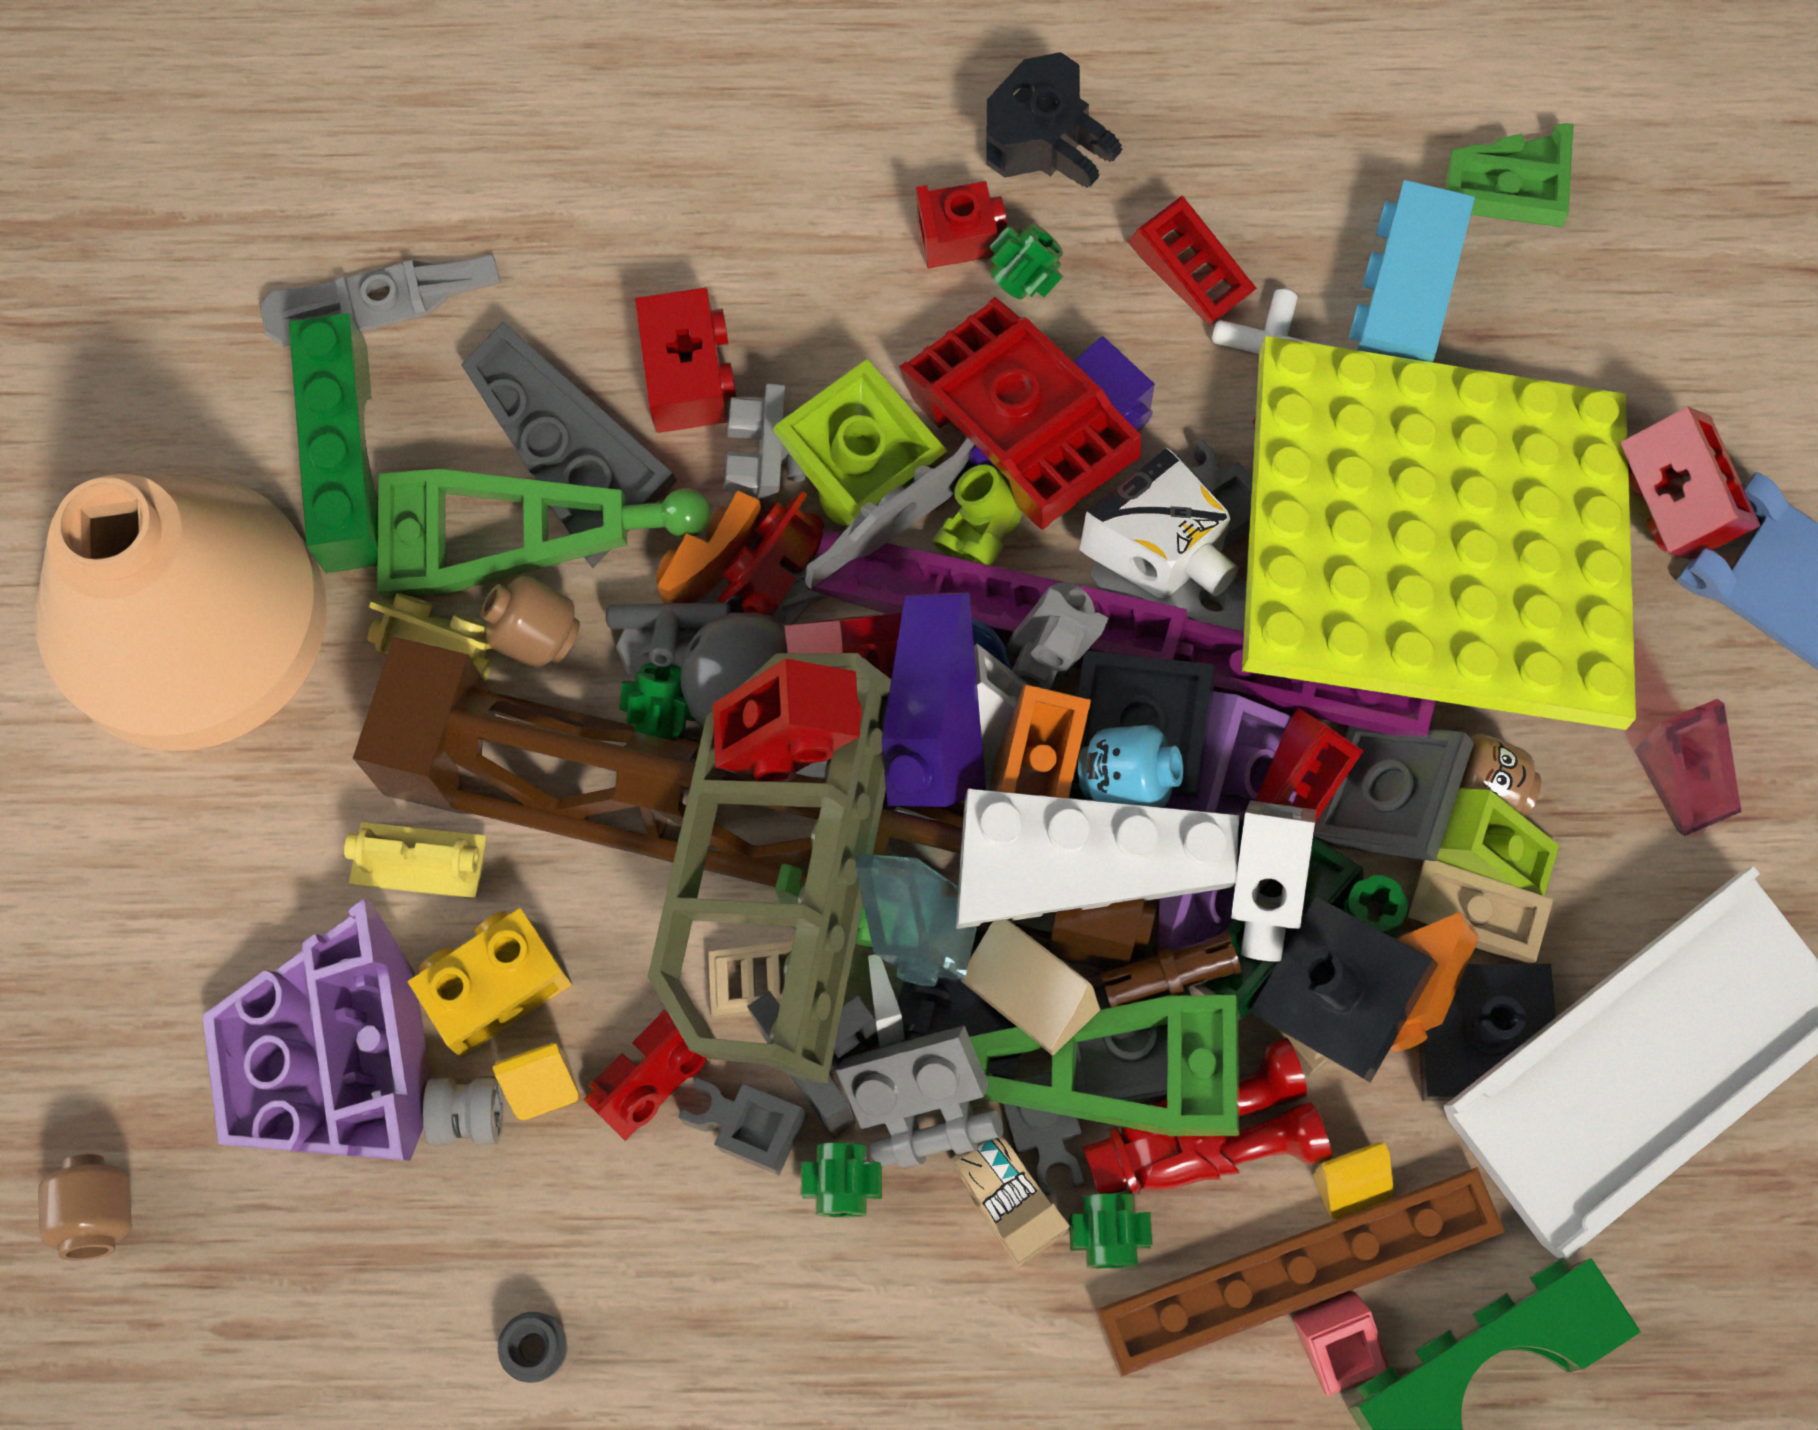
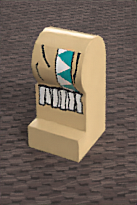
M1003 1136L980 1142L976 1151L960 1155L956 1154L950 1158L954 1169L974 1198L973 1203L1017 1268L1068 1234L1070 1225L1056 1206L1050 1203Z

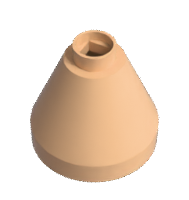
M111 474L86 481L75 487L62 500L54 514L48 531L36 602V635L40 654L54 683L65 697L96 725L126 742L141 747L169 751L196 750L219 745L250 732L276 714L298 691L315 663L324 637L326 624L325 587L314 556L293 524L278 507L256 491L237 482L208 475Z

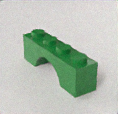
M350 313L290 321L289 332L306 546L325 573L378 566V496L369 465L364 426L365 404L367 400H372L367 345Z
M1562 1257L1530 1276L1529 1279L1536 1289L1515 1303L1506 1292L1472 1313L1479 1325L1460 1338L1456 1339L1452 1331L1448 1329L1418 1347L1415 1353L1421 1362L1405 1373L1398 1376L1394 1368L1389 1366L1360 1384L1356 1388L1363 1399L1348 1408L1360 1430H1463L1462 1402L1466 1388L1478 1368L1492 1356L1509 1350L1530 1352L1549 1360L1566 1373L1584 1370L1641 1333V1331L1592 1258L1571 1266L1567 1259Z

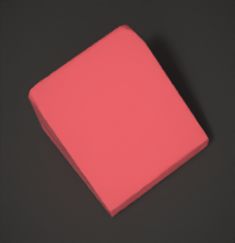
M1346 1292L1293 1315L1299 1336L1326 1396L1366 1381L1389 1367L1371 1310L1356 1292Z

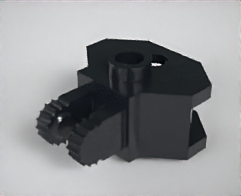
M1062 52L1024 59L987 99L986 165L1004 178L1036 171H1043L1051 177L1058 170L1077 184L1088 188L1099 178V170L1092 160L1084 156L1076 148L1081 145L1094 155L1096 154L1099 158L1109 162L1114 161L1123 149L1115 134H1112L1110 130H1106L1102 124L1088 116L1089 104L1080 98V65Z

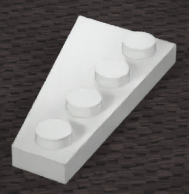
M968 789L964 803L955 929L980 926L983 922L1013 918V920L1039 917L1043 913L1076 908L1086 910L1106 907L1111 903L1144 899L1146 901L1231 888L1237 880L1239 815Z

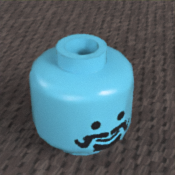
M1154 725L1101 729L1093 736L1089 746L1083 747L1080 751L1078 759L1079 783L1084 796L1097 802L1163 808L1170 799L1172 788L1180 786L1182 782V756L1178 747L1169 746L1165 735Z

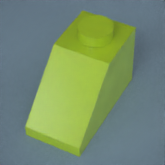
M1459 788L1436 861L1545 896L1560 845L1491 790Z

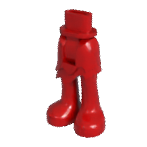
M1288 1038L1272 1042L1263 1049L1257 1071L1239 1081V1116L1269 1107L1286 1105L1306 1098L1307 1085L1295 1049ZM1167 1099L1153 1106L1167 1108ZM1311 1101L1298 1105L1275 1118L1239 1130V1136H1168L1127 1127H1121L1122 1133H1120L1116 1126L1108 1129L1109 1138L1082 1147L1098 1194H1115L1128 1189L1130 1194L1134 1196L1140 1194L1141 1188L1143 1190L1161 1191L1175 1189L1204 1180H1221L1220 1176L1240 1174L1236 1165L1269 1156L1287 1154L1307 1165L1320 1164L1332 1159L1328 1136L1320 1115Z

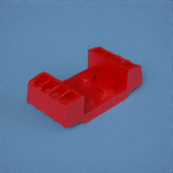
M994 297L982 309L973 315L970 314L964 322L953 330H948L942 338L932 345L923 348L924 351L910 361H905L899 368L913 400L939 429L951 421L1009 479L1017 508L1036 526L1044 530L1058 517L1068 512L1073 506L1092 494L1109 479H1112L1128 465L1139 459L1141 455V434L1111 404L1103 389L1029 319L1019 317L999 299Z

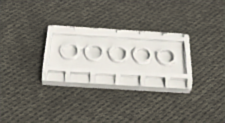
M1754 866L1740 871L1443 1106L1449 1123L1540 1244L1557 1258L1563 1257L1568 1259L1818 1054V959L1755 880L1760 873Z

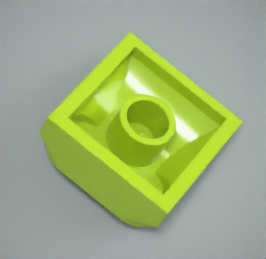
M868 358L785 417L773 428V432L818 489L819 502L824 513L832 521L843 526H849L861 512V507L868 502L879 505L881 500L894 488L902 486L906 489L912 484L917 468L924 465L933 469L943 460L947 453L946 448Z

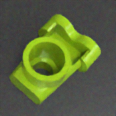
M984 464L969 469L958 480L955 487V498L962 507L953 519L948 517L933 538L932 543L949 557L992 566L1004 548L1001 542L1002 538L1006 533L1011 532L1017 527L1022 518V512L1016 506L1009 479L1001 471Z

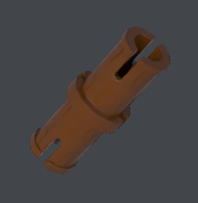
M1225 931L1220 935L1174 950H1170L1169 945L1156 948L1157 955L1109 971H1101L1100 975L1111 1008L1151 1000L1168 994L1171 996H1185L1184 989L1233 973H1241L1239 960L1234 945L1232 946L1231 944L1232 940L1229 932Z

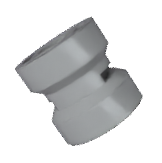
M495 1076L476 1077L471 1084H457L451 1077H432L427 1081L423 1101V1127L425 1138L429 1145H451L456 1138H470L476 1144H497L499 1142L503 1125V1092Z

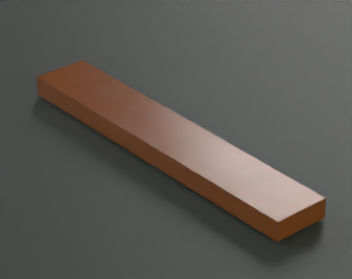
M1478 1167L1101 1307L1096 1310L1120 1377L1495 1237L1504 1233L1505 1230Z

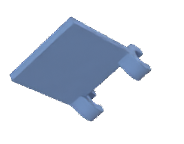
M1756 472L1746 485L1743 483L1742 486L1761 524L1733 566L1730 568L1721 556L1705 548L1696 560L1692 558L1688 561L1676 581L1696 595L1722 603L1818 670V523L1790 505L1785 500L1779 487L1771 479Z

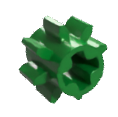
M1029 224L1026 229L1020 227L1017 232L1008 225L990 246L991 250L995 253L991 258L992 262L995 263L990 268L991 276L1006 293L1014 298L1024 299L1027 294L1033 297L1036 292L1045 298L1063 278V275L1057 270L1061 266L1058 260L1063 255L1062 248L1047 231L1035 224Z
M652 662L642 665L638 672H635L634 681H622L619 710L627 712L626 722L633 724L635 732L670 740L676 738L681 731L685 730L686 720L696 721L690 713L680 688V666L675 664L657 666Z
M863 1144L817 1145V1162H801L800 1195H802L803 1199H816L817 1216L832 1218L864 1217L867 1215V1199H882L881 1162H867V1146Z
M1096 1194L1083 1197L1084 1214H1070L1069 1218L1070 1251L1086 1250V1267L1091 1269H1117L1138 1266L1137 1249H1149L1153 1245L1151 1212H1135V1200L1132 1194Z

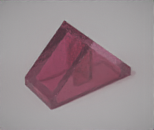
M1719 699L1712 700L1658 723L1634 750L1675 828L1683 836L1742 812L1725 704Z

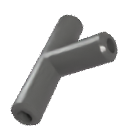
M729 602L610 604L606 609V624L611 630L654 629L649 659L657 666H669L674 662L680 628H702L711 621L728 613H733V607Z

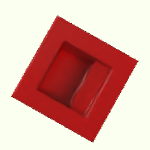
M987 181L930 191L928 190V185L916 187L917 220L927 268L992 258L995 253L991 250L990 246L998 238V233H1002L1006 229L1007 221L1002 197L990 198Z

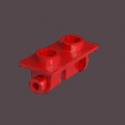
M805 492L799 493L784 507L775 501L766 510L753 529L760 535V538L752 550L744 546L724 570L723 576L730 582L717 599V602H725L736 594L744 601L742 607L746 613L760 612L766 615L776 612L779 604L797 579L779 565V562L782 560L795 572L799 573L820 545L823 536L822 530L825 526L823 520L814 513L805 512L803 514L798 510L807 496Z
M665 1009L632 1042L645 1058L636 1066L628 1057L621 1053L594 1081L592 1080L588 1084L592 1091L583 1099L624 1141L639 1127L647 1124L655 1116L659 1106L686 1079L699 1072L707 1059L689 1050Z

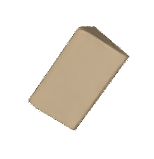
M1008 919L992 922L960 975L961 981L1051 1055H1054L1100 1011L1092 985Z

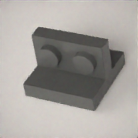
M768 991L748 1005L747 1008L760 1034L767 1044H770V1032L775 1020L778 1018L780 1004L773 994ZM858 995L846 1004L843 1003L828 1083L802 1081L790 1075L833 1139L854 1125L855 1121L848 1101L831 1079V1076L836 1073V1069L843 1058L864 1053L879 1043L874 1017Z

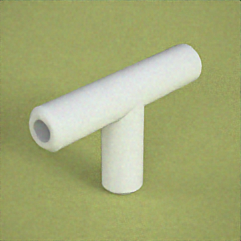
M1281 288L1274 292L1264 330L1219 320L1215 324L1212 336L1214 344L1259 354L1265 336L1309 343L1314 342L1288 336L1298 297L1294 291L1287 288Z

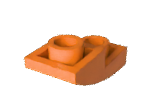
M737 490L728 508L720 507L714 514L706 536L709 543L686 533L677 551L670 549L665 554L656 574V583H658L657 587L663 603L695 602L725 578L723 572L731 560L744 546L750 548L758 536L753 530L763 515L758 499Z

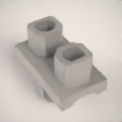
M766 384L764 398L731 397L728 409L727 437L759 440V453L727 451L724 491L736 493L738 490L749 496H756V499L760 501L761 510L764 511L775 502V493L779 492L781 464L788 465L787 479L790 481H804L806 475L773 432L774 426L783 420L785 385Z
M1068 582L1056 583L1050 586L1010 637L1007 649L1018 656L1012 671L1031 686L1049 690L1055 676L1062 679L1099 638L1105 628L1108 617L1098 612L1095 613L1091 598L1079 586Z

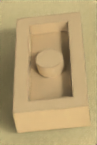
M1423 860L1403 924L1420 929L1461 912L1474 925L1479 936L1475 948L1523 964H1533L1538 957L1554 899L1446 863Z

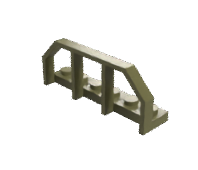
M776 653L743 684L784 658L856 671L858 700L862 707L860 737L835 750L833 757L827 760L825 767L826 783L724 781L726 770L715 768L713 711L706 716L648 978L690 1051L708 1059L765 1064L802 1081L827 1084L886 791L882 734L891 679L858 653ZM718 804L821 807L819 819L815 822L812 830L811 840L813 849L806 883L799 893L798 904L697 899ZM693 920L796 927L792 950L784 964L785 984L778 1018L771 1028L770 1044L714 1039L680 982Z

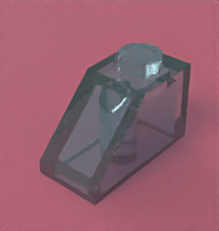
M859 854L856 872L874 954L897 967L896 976L913 984L936 986L938 977L965 980L977 926L955 929L958 886L917 858Z

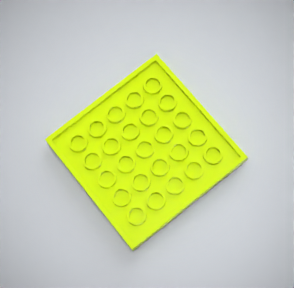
M1265 336L1259 350L1242 671L1627 730L1636 719L1628 459L1620 443L1627 439L1626 394Z

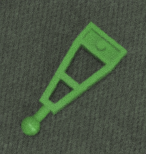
M445 469L378 473L377 592L385 599L395 598L396 593L410 596L448 594L627 546V530L665 527L671 534L677 537L684 538L686 533L695 537L702 533L709 524L711 517L710 506L707 499L700 492L690 488L677 489L660 503L627 505V498L624 493L616 489ZM446 494L523 503L524 547L446 567ZM548 506L602 511L603 526L548 540Z
M1236 995L1165 996L1102 1009L1063 1047L1052 1055V1087L990 1076V1059L1044 1049L1018 1027L969 1037L989 1083L984 1097L979 1099L1168 1136H1239L1238 1001ZM1168 1024L1167 1108L1076 1092L1077 1042Z

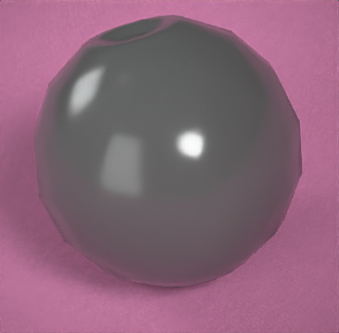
M760 612L728 613L707 623L696 633L682 657L680 688L691 715L703 728L706 716L713 711V703L741 686L776 653H787L786 624Z

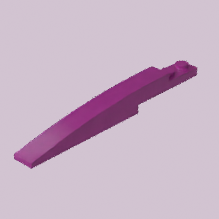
M824 530L815 559L827 552L842 533ZM885 543L870 555L849 561L811 589L808 586L807 588L808 590L885 614L903 612L904 599L907 595L969 592L971 618H975L992 628L1007 647L1013 632L1039 602L1045 591L1056 583L1065 582ZM1077 585L1087 592L1091 598L1095 613L1098 612L1108 617L1102 634L1087 651L1214 664L1216 668L1215 692L1239 695L1289 716H1293L1299 708L1314 718L1383 734L1425 737L1428 735L1436 703L1434 700L1242 671L1244 631L1188 619L1187 609ZM1084 654L1073 667L1082 669Z

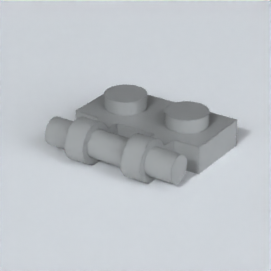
M965 1026L846 1057L841 1060L836 1069V1073L860 1128L864 1129L886 1123L891 1137L870 1143L872 1162H881L882 1167L898 1164L901 1168L905 1169L923 1164L928 1155L953 1150L958 1155L976 1151L980 1142L999 1138L1003 1135V1125L997 1111L993 1110L975 1115L969 1101L983 1098L989 1083ZM941 1109L946 1123L923 1129L919 1128L914 1115Z

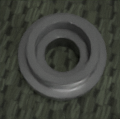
M526 1312L514 1317L502 1330L498 1340V1357L503 1369L514 1379L526 1383H538L549 1379L561 1368L567 1355L568 1344L564 1329L553 1317L541 1312ZM539 1334L545 1341V1351L539 1359L528 1361L523 1355V1343L529 1336Z

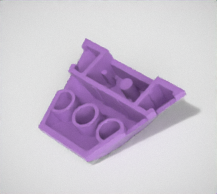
M363 898L348 909L349 917L324 935H312L301 943L302 951L274 971L264 970L202 1015L218 1145L411 1161L424 1128L423 1101L427 1081L431 1078L419 1000L407 982L415 976V973L371 900Z

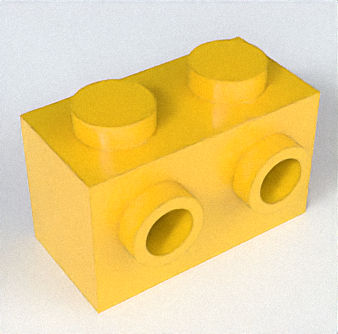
M521 908L511 914L508 911H502L490 916L475 929L476 937L456 950L448 947L435 952L420 964L418 968L420 973L407 981L446 1045L460 1058L465 1057L572 986V983L537 929Z

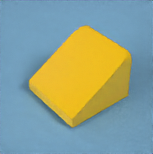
M552 1042L495 1062L496 1065L492 1066L495 1077L514 1115L519 1120H528L579 1100L580 1094L568 1056L557 1043L554 1044Z
M1381 1141L1323 1162L1313 1174L1327 1212L1334 1220L1388 1201L1393 1196L1390 1152L1386 1143L1381 1144Z

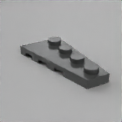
M504 322L461 364L535 480L621 490L627 498V505L656 503L678 481L672 471ZM552 506L570 535L603 526L602 511ZM610 550L584 558L594 568Z

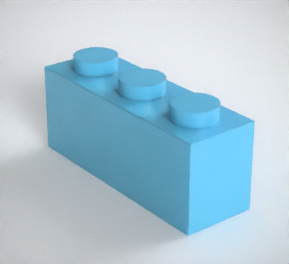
M1404 180L1397 202L1385 200L1376 231V236L1386 238L1383 254L1371 252L1362 287L1372 289L1373 292L1369 306L1357 305L1348 337L1349 340L1359 342L1358 351L1433 362L1475 200L1474 196Z

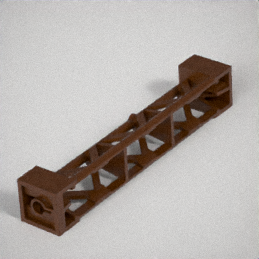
M393 637L353 755V760L385 796L459 814L483 816L674 862L678 842L663 839L668 819L682 826L686 805L683 804L684 788L690 789L701 741L681 736L670 740L659 739V737L635 732L631 724L491 692L468 654ZM483 740L617 772L616 787L565 798L553 797L482 756ZM456 764L518 799L523 805L463 791ZM726 770L724 781H756L754 774ZM796 774L795 778L788 782L826 783L825 778ZM885 791L871 867L917 895L921 901L866 888V893L914 908L917 922L921 920L937 925L938 918H948L956 921L958 894L948 891L888 853L887 849L889 838L892 837L961 854L964 803L957 802L946 807L888 806L887 793ZM640 805L646 835L589 821V816ZM758 805L816 820L819 819L821 807ZM714 822L710 844L718 848L720 852L708 850L704 870L776 887L782 864L810 860L813 849L812 840L810 837L756 846L744 841ZM802 872L800 882L806 883L807 873ZM1144 899L1111 903L1109 906L1081 910V908L1057 911L1053 933L1019 924L1015 925L1059 959L1109 971L1128 965L1131 956L1144 958L1157 905L1144 902ZM993 921L983 922L980 926L966 927L962 931L984 936Z

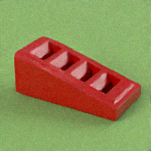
M1183 195L1139 227L1128 241L1140 258L1209 326L1257 289ZM1174 230L1181 238L1168 247L1162 238ZM1190 246L1197 254L1185 264H1182L1176 256ZM1207 263L1214 271L1197 283L1191 274ZM1223 279L1231 288L1212 302L1205 292Z
M1298 708L1284 731L1255 801L1316 810V822L1363 750L1324 723ZM1295 791L1297 794L1291 805L1287 800Z

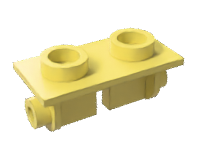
M396 593L394 600L370 602L369 608L384 613L382 620L375 619L372 622L367 635L368 642L375 644L377 652L388 655L393 637L465 653L470 656L486 682L491 672L492 661L485 659L487 649H493L485 638L486 623L459 614H453L451 621L430 614L433 606L431 603L401 593Z
M361 822L359 833H349L345 841V858L353 860L349 884L353 886L477 899L487 836Z

